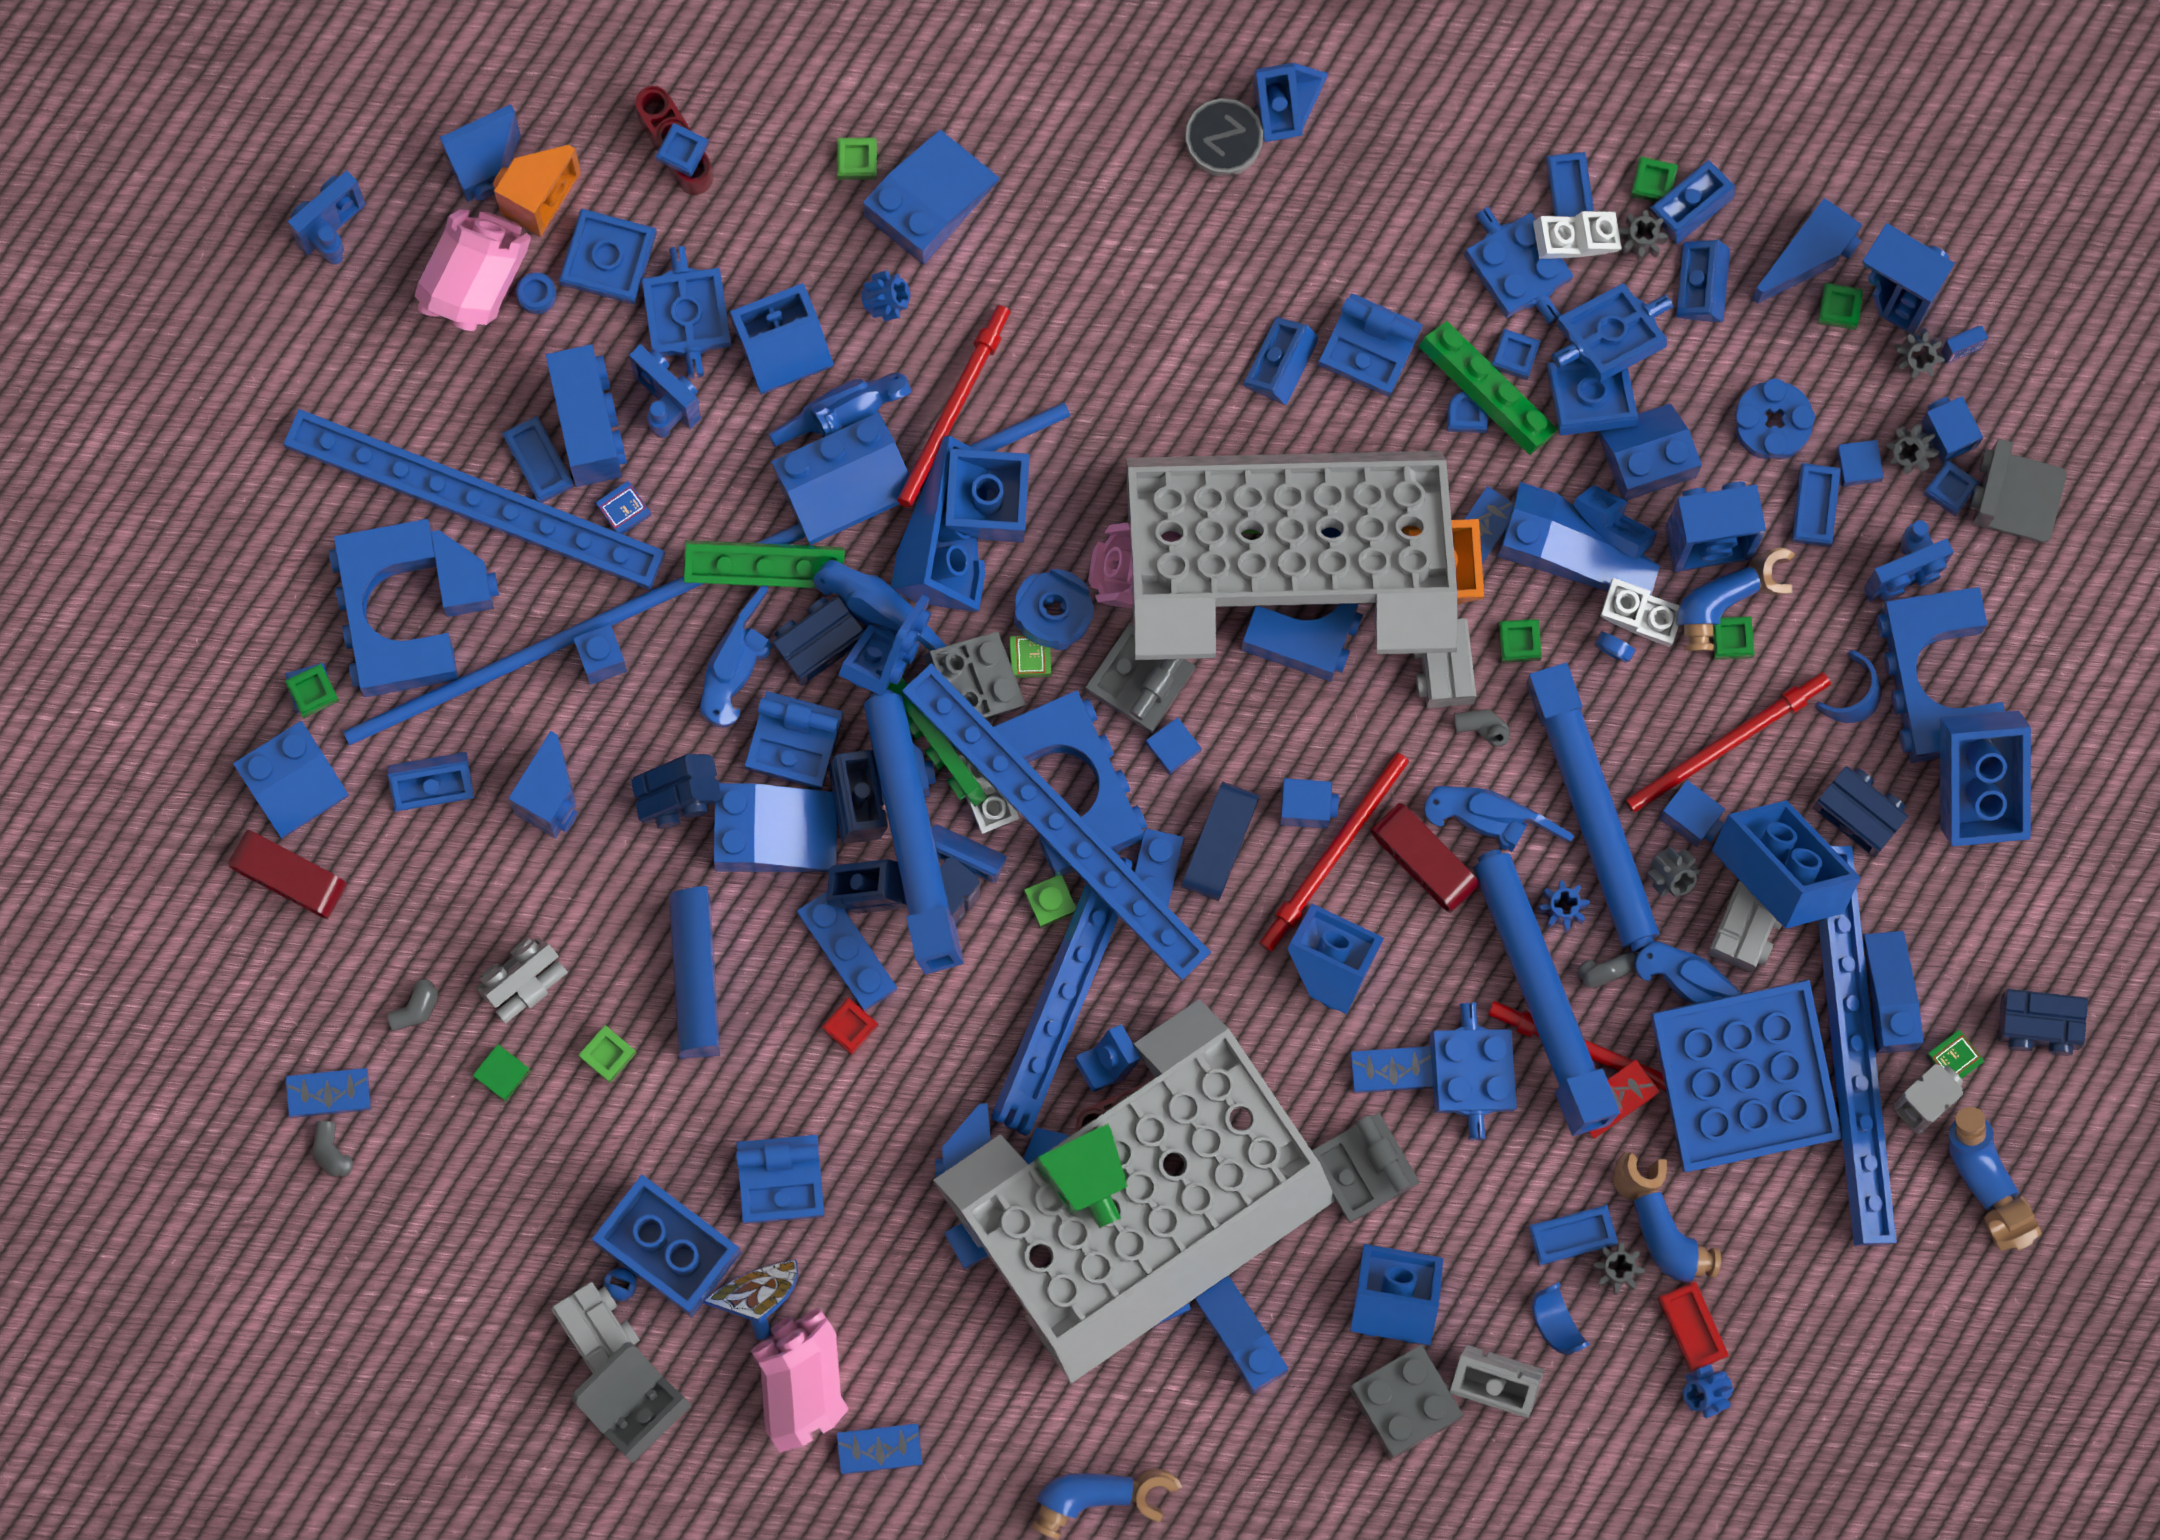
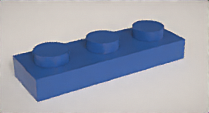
M826 891L799 909L797 914L862 1010L867 1011L897 991V986L846 911L827 904Z

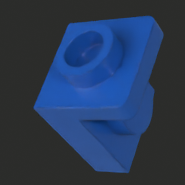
M1121 1024L1109 1029L1095 1048L1078 1054L1074 1062L1091 1091L1096 1092L1125 1080L1141 1060V1057Z

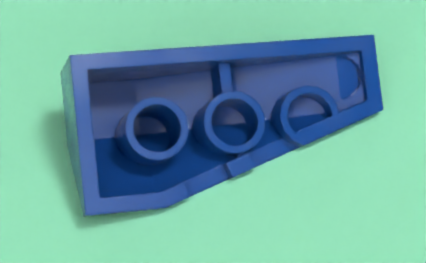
M946 436L942 440L898 548L891 587L898 594L915 602H918L920 597L925 595L930 598L928 605L976 612L980 608L985 579L984 560H979L977 538L945 528L950 449H976L951 436Z
M1519 483L1497 557L1607 592L1611 580L1615 578L1649 590L1650 595L1652 594L1660 567L1657 563L1644 554L1634 559L1611 545L1586 522L1572 503L1559 494L1526 483Z

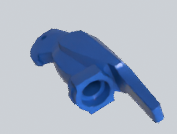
M898 372L870 381L854 379L830 390L806 405L802 413L771 431L768 435L773 446H778L811 431L826 437L878 413L879 408L885 402H893L911 394L912 389L907 377Z
M829 560L814 575L813 581L817 589L826 596H830L831 593L840 595L843 604L854 618L867 626L871 624L894 636L897 635L900 627L913 609L901 595L878 576L853 570L841 562ZM928 625L922 635L918 634L916 639L929 651L946 647Z
M761 586L740 612L709 659L700 703L701 717L715 727H729L737 721L740 709H734L731 698L747 683L754 670L756 661L768 658L770 650L773 648L769 639L754 629L747 628L744 630L746 623L767 595V586Z
M1439 786L1432 790L1424 804L1425 817L1431 824L1442 827L1445 819L1455 817L1470 830L1487 837L1497 838L1498 845L1504 851L1513 852L1527 826L1526 823L1533 824L1568 843L1574 837L1573 834L1537 812L1489 789Z
M1650 942L1639 951L1634 961V969L1640 978L1650 981L1652 975H1663L1670 988L1689 1004L1742 993L1706 959L1661 942Z

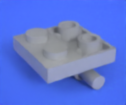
M538 937L533 941L530 938H526L510 952L513 958L502 967L498 963L494 964L479 977L482 983L475 989L486 1002L495 1008L516 993L514 997L495 1011L505 1024L524 1008L528 1007L531 1009L549 994L547 990L568 973L563 965L556 961L537 978L535 977L559 957L547 942Z

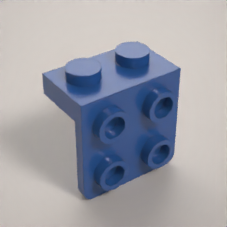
M925 595L920 597L896 636L869 624L843 662L839 676L851 681L858 687L866 688L881 696L890 683L897 685L905 671L906 665L912 663L920 645V643L916 642L918 634L922 635L930 620L932 613L926 610L930 598Z

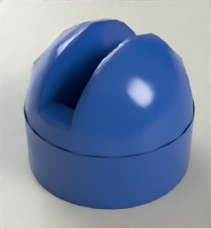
M615 1268L605 1276L604 1286L614 1301L623 1302L635 1294L637 1282L629 1270ZM614 1277L630 1283L628 1290L618 1285L610 1284L611 1278Z

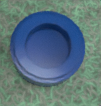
M530 273L519 281L516 288V296L520 306L526 312L542 314L554 305L556 289L553 281L547 275Z
M1603 631L1600 632L1594 643L1597 649L1623 663L1630 662L1636 651L1631 645Z

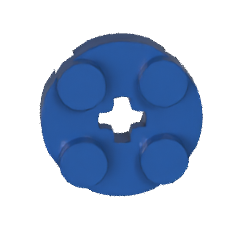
M1770 379L1767 382L1754 385L1740 399L1735 412L1736 436L1741 445L1758 458L1786 459L1797 454L1807 443L1812 433L1815 414L1809 400L1798 388L1784 383L1780 379ZM1767 412L1781 414V422L1784 426L1779 428L1774 425L1768 428L1765 425L1768 419L1765 414Z
M1050 569V573L1030 575L1020 585L1014 602L1015 626L1032 642L1044 647H1052L1056 650H1065L1072 643L1080 640L1088 631L1094 613V606L1089 596L1087 585L1078 576L1061 569ZM1057 601L1061 604L1060 611L1063 614L1055 616L1047 614V609L1043 605L1045 603L1052 605Z

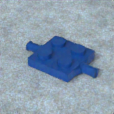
M1489 207L1478 212L1475 217L1487 235L1482 241L1466 249L1464 256L1506 319L1522 309L1536 306L1546 320L1547 325L1552 324L1553 321L1556 322L1561 314L1550 300V296L1556 289L1570 282L1574 275L1562 258L1539 259L1533 221L1536 219L1532 213H1528L1513 223L1500 225Z
M675 246L669 249L672 271L662 276L642 279L652 349L658 351L663 357L670 355L685 356L687 377L695 378L693 363H695L697 377L700 378L704 376L701 354L712 349L732 347L720 267L705 270L688 268L686 247L678 246L680 261H678Z
M1622 283L1558 317L1557 326L1568 339L1570 345L1551 354L1554 364H1557L1556 367L1560 369L1562 366L1578 358L1586 363L1598 380L1602 382L1666 348L1667 337L1656 325L1655 317L1673 308L1670 298L1663 294L1661 297L1645 304L1636 298L1628 287Z
M1474 1002L1459 1004L1461 1012L1460 1028L1430 1033L1435 1113H1456L1468 1117V1140L1479 1141L1486 1139L1484 1116L1492 1112H1513L1517 1109L1512 1031L1511 1029L1489 1030L1479 1027L1477 1025V1003Z

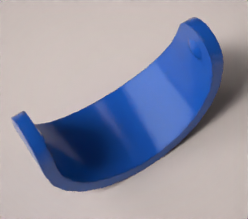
M1849 650L1847 653L1849 658L1863 666L1871 674L1872 681L1868 694L1851 707L1833 708L1824 703L1817 702L1815 708L1835 721L1857 723L1867 719L1877 710L1881 701L1882 691L1873 664L1862 654Z
M1557 1282L1538 1291L1532 1299V1314L1544 1340L1558 1353L1567 1355L1582 1350L1590 1344L1584 1339L1572 1320L1561 1295V1284Z

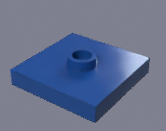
M581 208L559 278V284L635 305L656 238V228Z
M1576 359L1560 369L1556 367L1557 364H1554V362L1547 363V375L1560 436L1638 426V414L1628 368L1600 382L1588 365L1580 359Z

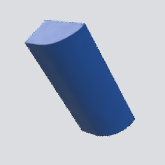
M707 886L681 889L669 895L679 1057L684 1059L720 1056L710 895Z

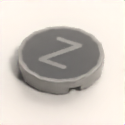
M1220 98L1206 102L1194 111L1187 124L1185 141L1190 158L1200 169L1215 176H1223V174L1236 175L1243 173L1255 163L1262 149L1263 130L1259 118L1249 106L1237 100Z

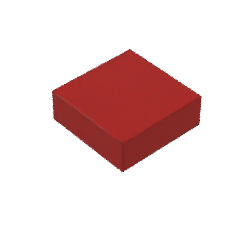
M848 997L821 1028L852 1056L879 1025Z

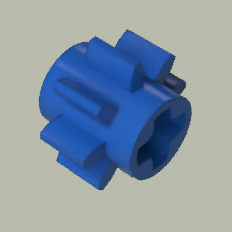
M888 270L872 274V281L864 283L861 299L864 308L872 314L873 318L882 316L885 322L900 318V311L908 309L910 289L906 281L900 278L899 274L890 276Z
M1560 880L1558 890L1555 893L1547 888L1544 890L1543 896L1550 902L1549 904L1541 905L1538 912L1548 913L1550 918L1547 924L1548 928L1556 923L1562 925L1564 932L1567 933L1570 929V922L1573 920L1579 924L1584 923L1585 917L1578 911L1579 909L1587 908L1590 901L1586 899L1580 900L1578 895L1581 888L1580 885H1577L1572 890L1565 888L1564 881ZM1560 898L1565 899L1566 905H1573L1568 914H1563L1562 908H1555Z
M1707 1364L1685 1375L1688 1383L1685 1385L1682 1394L1691 1411L1702 1410L1704 1418H1709L1731 1407L1728 1399L1731 1397L1734 1388L1725 1371L1714 1372L1712 1365Z

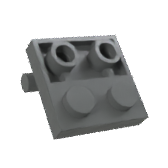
M1129 623L1086 686L1085 691L1152 734L1194 673L1196 666L1186 659L1135 660L1134 626Z
M998 631L935 649L924 655L927 666L932 663L985 719L1019 710L1026 705Z
M1380 1113L1372 1117L1368 1115L1356 1122V1126L1312 1150L1323 1168L1336 1203L1349 1224L1420 1183Z

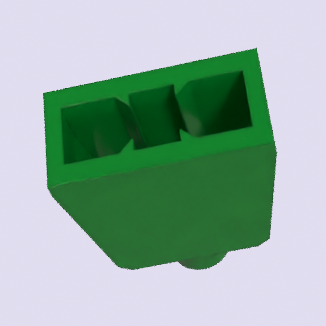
M1109 1123L1034 1159L1037 1168L1071 1214L1089 1207L1099 1229L1121 1218L1111 1195L1127 1188V1182Z

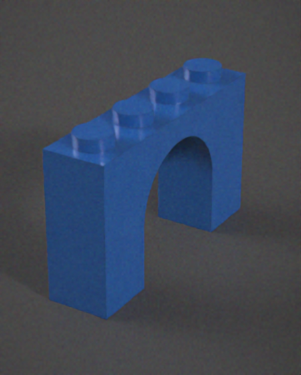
M428 519L334 536L336 549L329 550L333 573L340 572L342 587L336 588V596L340 611L347 610L349 625L342 626L346 649L353 648L356 663L349 664L350 676L353 687L360 686L364 697L446 683L459 679L453 644L449 633L413 640L396 641L378 634L367 621L368 600L373 590L383 580L400 573L437 567L431 535L432 527Z
M1331 527L1321 531L1328 538H1336L1342 534L1338 529ZM1359 603L1339 604L1333 612L1320 619L1299 620L1261 606H1256L1246 631L1241 651L1331 682L1335 671L1343 673L1350 653L1349 650L1344 649L1347 636L1356 637L1363 614L1356 612Z
M1980 587L1886 601L1881 609V614L1877 615L1878 633L1880 638L1886 637L1889 651L1884 653L1886 673L1888 676L1894 677L1896 691H1892L1893 709L1896 715L1901 714L1904 729L1899 730L1900 745L1903 753H1909L1910 763L1940 759V717L2005 711L2003 702L1966 708H1950L1940 705L1924 692L1917 677V659L1919 653L1925 647L1941 640L1979 635L1987 627L1988 624Z
M1078 690L994 726L1001 736L1028 763L1055 753L1069 754L1086 763L1096 777L1099 792L1091 809L1081 818L1116 853L1142 842L1144 834L1142 829L1147 827L1145 818L1138 805L1131 807L1125 794L1131 791L1127 779L1121 769L1115 772L1109 760L1110 757L1114 756L1109 740L1105 734L1098 736L1092 723L1098 720L1095 710L1088 698L1085 700L1081 699ZM1039 836V845L1053 876L1056 877L1060 874L1065 876L1074 872L1055 850Z

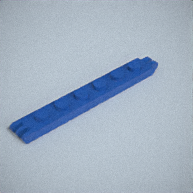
M1122 857L1121 859L1131 869L1132 861L1125 857ZM1087 884L1084 887L992 1112V1120L998 1123L1004 1122V1125L1012 1130L1017 1128V1132L1024 1136L1029 1135L1032 1131L1118 920L1117 914Z

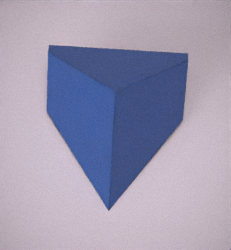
M1294 62L1255 69L1253 91L1263 130L1264 142L1303 135L1302 130L1329 75L1328 73Z

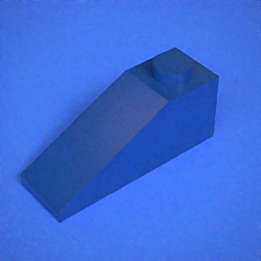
M1823 198L1758 285L1752 300L1759 304L1834 267L1842 256L1849 259L1862 242L1857 235L1863 224L1826 198Z
M1904 931L1864 934L1863 940L1876 1054L1916 1051L1924 1041L1919 1000Z
M1229 1275L1194 1298L1251 1395L1287 1374V1365Z

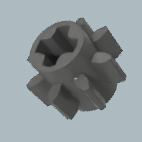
M1645 210L1643 215L1636 219L1631 214L1627 215L1626 224L1630 229H1619L1620 238L1626 239V244L1622 250L1623 254L1632 252L1637 255L1638 262H1641L1643 256L1649 253L1657 258L1660 249L1656 243L1664 244L1668 238L1667 234L1659 233L1663 219L1660 218L1655 221L1649 217L1648 210ZM1638 232L1640 235L1648 233L1650 235L1649 240L1645 237L1636 238V233Z
M1922 328L1920 335H1912L1908 330L1905 331L1907 339L1903 344L1894 345V348L1903 355L1896 364L1900 369L1910 365V375L1914 379H1916L1919 372L1925 371L1933 376V366L1936 362L1940 363L1945 360L1942 355L1936 352V349L1943 344L1939 338L1928 341L1929 332L1926 328ZM1923 346L1927 351L1926 355H1919L1917 360H1915L1912 352H1919Z
M1919 423L1912 428L1911 433L1902 426L1896 430L1900 440H1893L1887 444L1888 448L1894 449V458L1890 463L1896 464L1898 462L1905 466V474L1912 472L1916 464L1920 470L1925 471L1930 467L1926 457L1931 458L1939 454L1937 449L1932 448L1931 440L1936 436L1935 433L1927 435L1921 432L1922 427ZM1915 443L1919 450L1910 454L1907 448Z
M1673 847L1659 852L1651 862V870L1647 872V875L1654 881L1652 887L1661 896H1665L1670 892L1675 898L1689 893L1697 882L1696 875L1700 873V870L1694 865L1696 859L1685 848L1679 854Z
M1620 1243L1617 1251L1611 1253L1609 1249L1604 1247L1601 1250V1254L1606 1261L1604 1263H1594L1592 1268L1602 1273V1278L1597 1285L1600 1287L1608 1283L1613 1286L1614 1295H1617L1621 1286L1625 1284L1633 1291L1637 1286L1631 1277L1633 1275H1643L1645 1272L1644 1268L1636 1267L1635 1260L1640 1254L1639 1251L1631 1255L1624 1252V1243ZM1617 1259L1622 1261L1623 1268L1628 1269V1272H1625L1621 1278L1616 1277L1615 1270L1609 1269V1266H1612Z

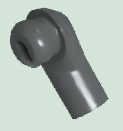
M1485 709L1454 713L1456 733L1477 731L1495 747L1504 746L1509 741L1510 729L1508 725L1493 711Z
M1629 951L1599 965L1592 960L1585 961L1578 968V977L1583 980V985L1586 987H1600L1634 972L1636 954Z
M422 979L414 984V992L407 1007L387 1012L392 1031L424 1023L430 1018L438 1001V991L430 980Z
M316 1121L312 1151L314 1160L327 1175L333 1177L338 1175L347 1176L352 1170L353 1161L349 1155H342L334 1146L336 1123Z

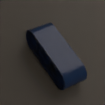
M1222 781L1185 874L1182 888L1219 902L1260 795Z

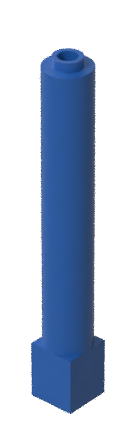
M1568 663L1531 673L1526 684L1541 727H1545L1621 946L1622 948L1631 947L1633 953L1639 952L1643 947L1654 941L1653 939L1658 937L1660 933L1581 712L1583 705Z
M887 689L882 696L874 692L864 703V710L909 916H906L914 955L916 962L924 974L927 975L962 965L964 960L955 920L949 910L903 697Z
M1498 849L1486 852L1478 857L1479 863L1473 867V870L1558 1082L1559 1088L1555 1091V1095L1570 1133L1573 1137L1608 1127L1620 1114L1619 1108L1603 1068L1599 1070L1595 1068L1512 857L1509 853L1501 854V851Z

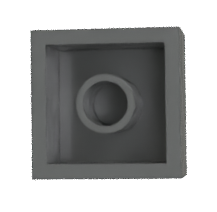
M1422 1344L1354 1383L1348 1390L1390 1461L1460 1421L1464 1416Z

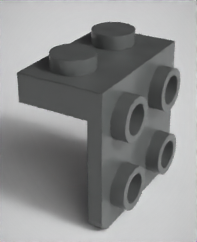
M1998 438L1992 449H1985L1979 471L1985 474L1982 486L1976 485L1971 499L1970 508L1975 509L1972 525L2039 543H2046L2052 536L2067 476L2066 471L2061 467L2013 455L2011 451L2014 442Z
M631 1342L624 1343L572 1395V1401L632 1463L692 1406Z

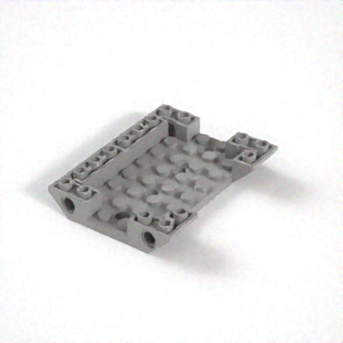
M1442 451L1126 458L1128 519L1131 530L1133 572L1132 602L1135 660L1216 658L1215 607L1376 603L1374 625L1377 654L1457 652V581L1447 463ZM1406 526H1415L1422 532L1417 536H1408L1401 529ZM1331 527L1338 529L1342 534L1336 538H1328L1321 531ZM1253 529L1260 532L1262 536L1256 540H1248L1241 533L1245 530ZM1168 531H1174L1179 533L1182 538L1175 542H1168L1161 535Z
M1200 999L1133 1044L1155 1079L1051 1149L1054 1150L1109 1123L1127 1182V1188L1111 1195L1113 1202L1117 1205L1121 1216L1120 1219L1099 1229L1089 1207L1071 1214L1037 1168L1035 1162L1033 1161L1028 1165L1001 1134L933 1180L977 1247L983 1246L1028 1313L1025 1315V1318L1070 1384L1336 1201L1323 1168L1229 1028ZM1235 1108L1245 1109L1251 1117L1250 1126L1245 1131H1238L1230 1124L1229 1116ZM1175 1153L1182 1157L1185 1167L1180 1176H1170L1165 1172L1163 1160L1166 1155ZM1043 1245L1050 1251L1051 1261L1046 1268H1036L1031 1264L1029 1252L1033 1246Z

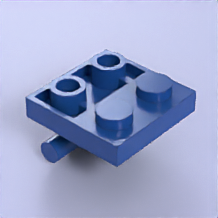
M347 170L340 176L334 175L322 185L321 193L311 202L304 201L292 211L291 219L287 221L297 246L307 256L316 249L333 265L339 264L342 261L344 251L343 243L336 231L366 205L358 181Z
M1351 293L1342 307V314L1324 349L1318 366L1390 398L1423 325Z
M640 344L629 357L634 378L659 400L651 404L647 415L650 429L660 438L667 437L670 429L679 421L691 429L701 419L700 401L695 396L698 393L697 389L684 376L681 375L677 379L668 371L667 368L670 365L658 351L652 349L648 352Z
M1919 520L1909 525L1901 537V551L1906 556L1880 566L1873 571L1864 586L1869 601L1872 602L1879 598H1882L1883 602L1891 601L1905 593L1904 588L1917 582L1919 587H1923L1941 578L1940 572L1947 568L1946 564L1954 553L1948 539L1946 538L1933 544L1928 533V524L1925 521Z
M766 691L765 697L761 698L759 704V718L746 759L745 770L822 790L843 719V711Z
M818 1135L736 1142L743 1224L825 1217Z

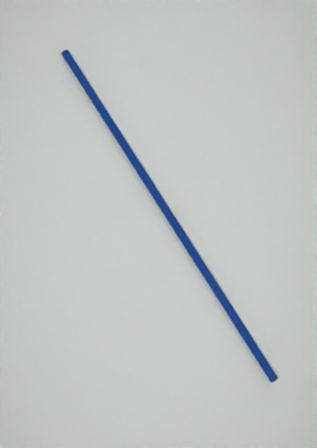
M1063 402L969 446L979 451H996L1070 417V412ZM798 523L756 543L790 545L805 538V535ZM682 576L343 731L349 745H353L575 643L574 637L610 624L613 626L705 583H684Z

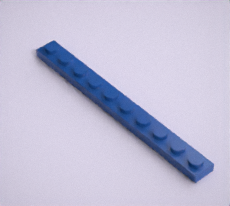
M298 409L283 443L285 449L648 590H651L666 555L662 549L301 409Z
M932 663L902 690V694L1181 982L1211 954V951Z
M1831 846L1855 871L1852 846ZM1856 887L1844 914L1818 920L1854 1246L1891 1245L1897 1243Z

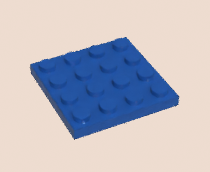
M1802 980L1650 1013L1683 1172L1686 1173L1842 1139L1810 980Z

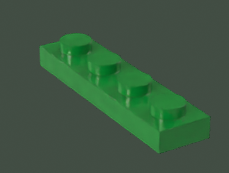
M1448 321L1428 334L1418 347L1527 454L1531 455L1558 431L1544 414L1520 393Z
M685 540L684 583L817 588L814 585L813 579L819 568L829 560H835L844 564L845 549L844 547Z
M901 677L897 685L890 683L887 690H892L903 697L905 709L909 715L907 718L910 731L916 739L924 736L931 746L925 752L938 770L943 766H946L952 777L947 782L958 798L962 800L967 796L974 807L986 800L988 797L948 740L902 694V690L907 686L904 679Z

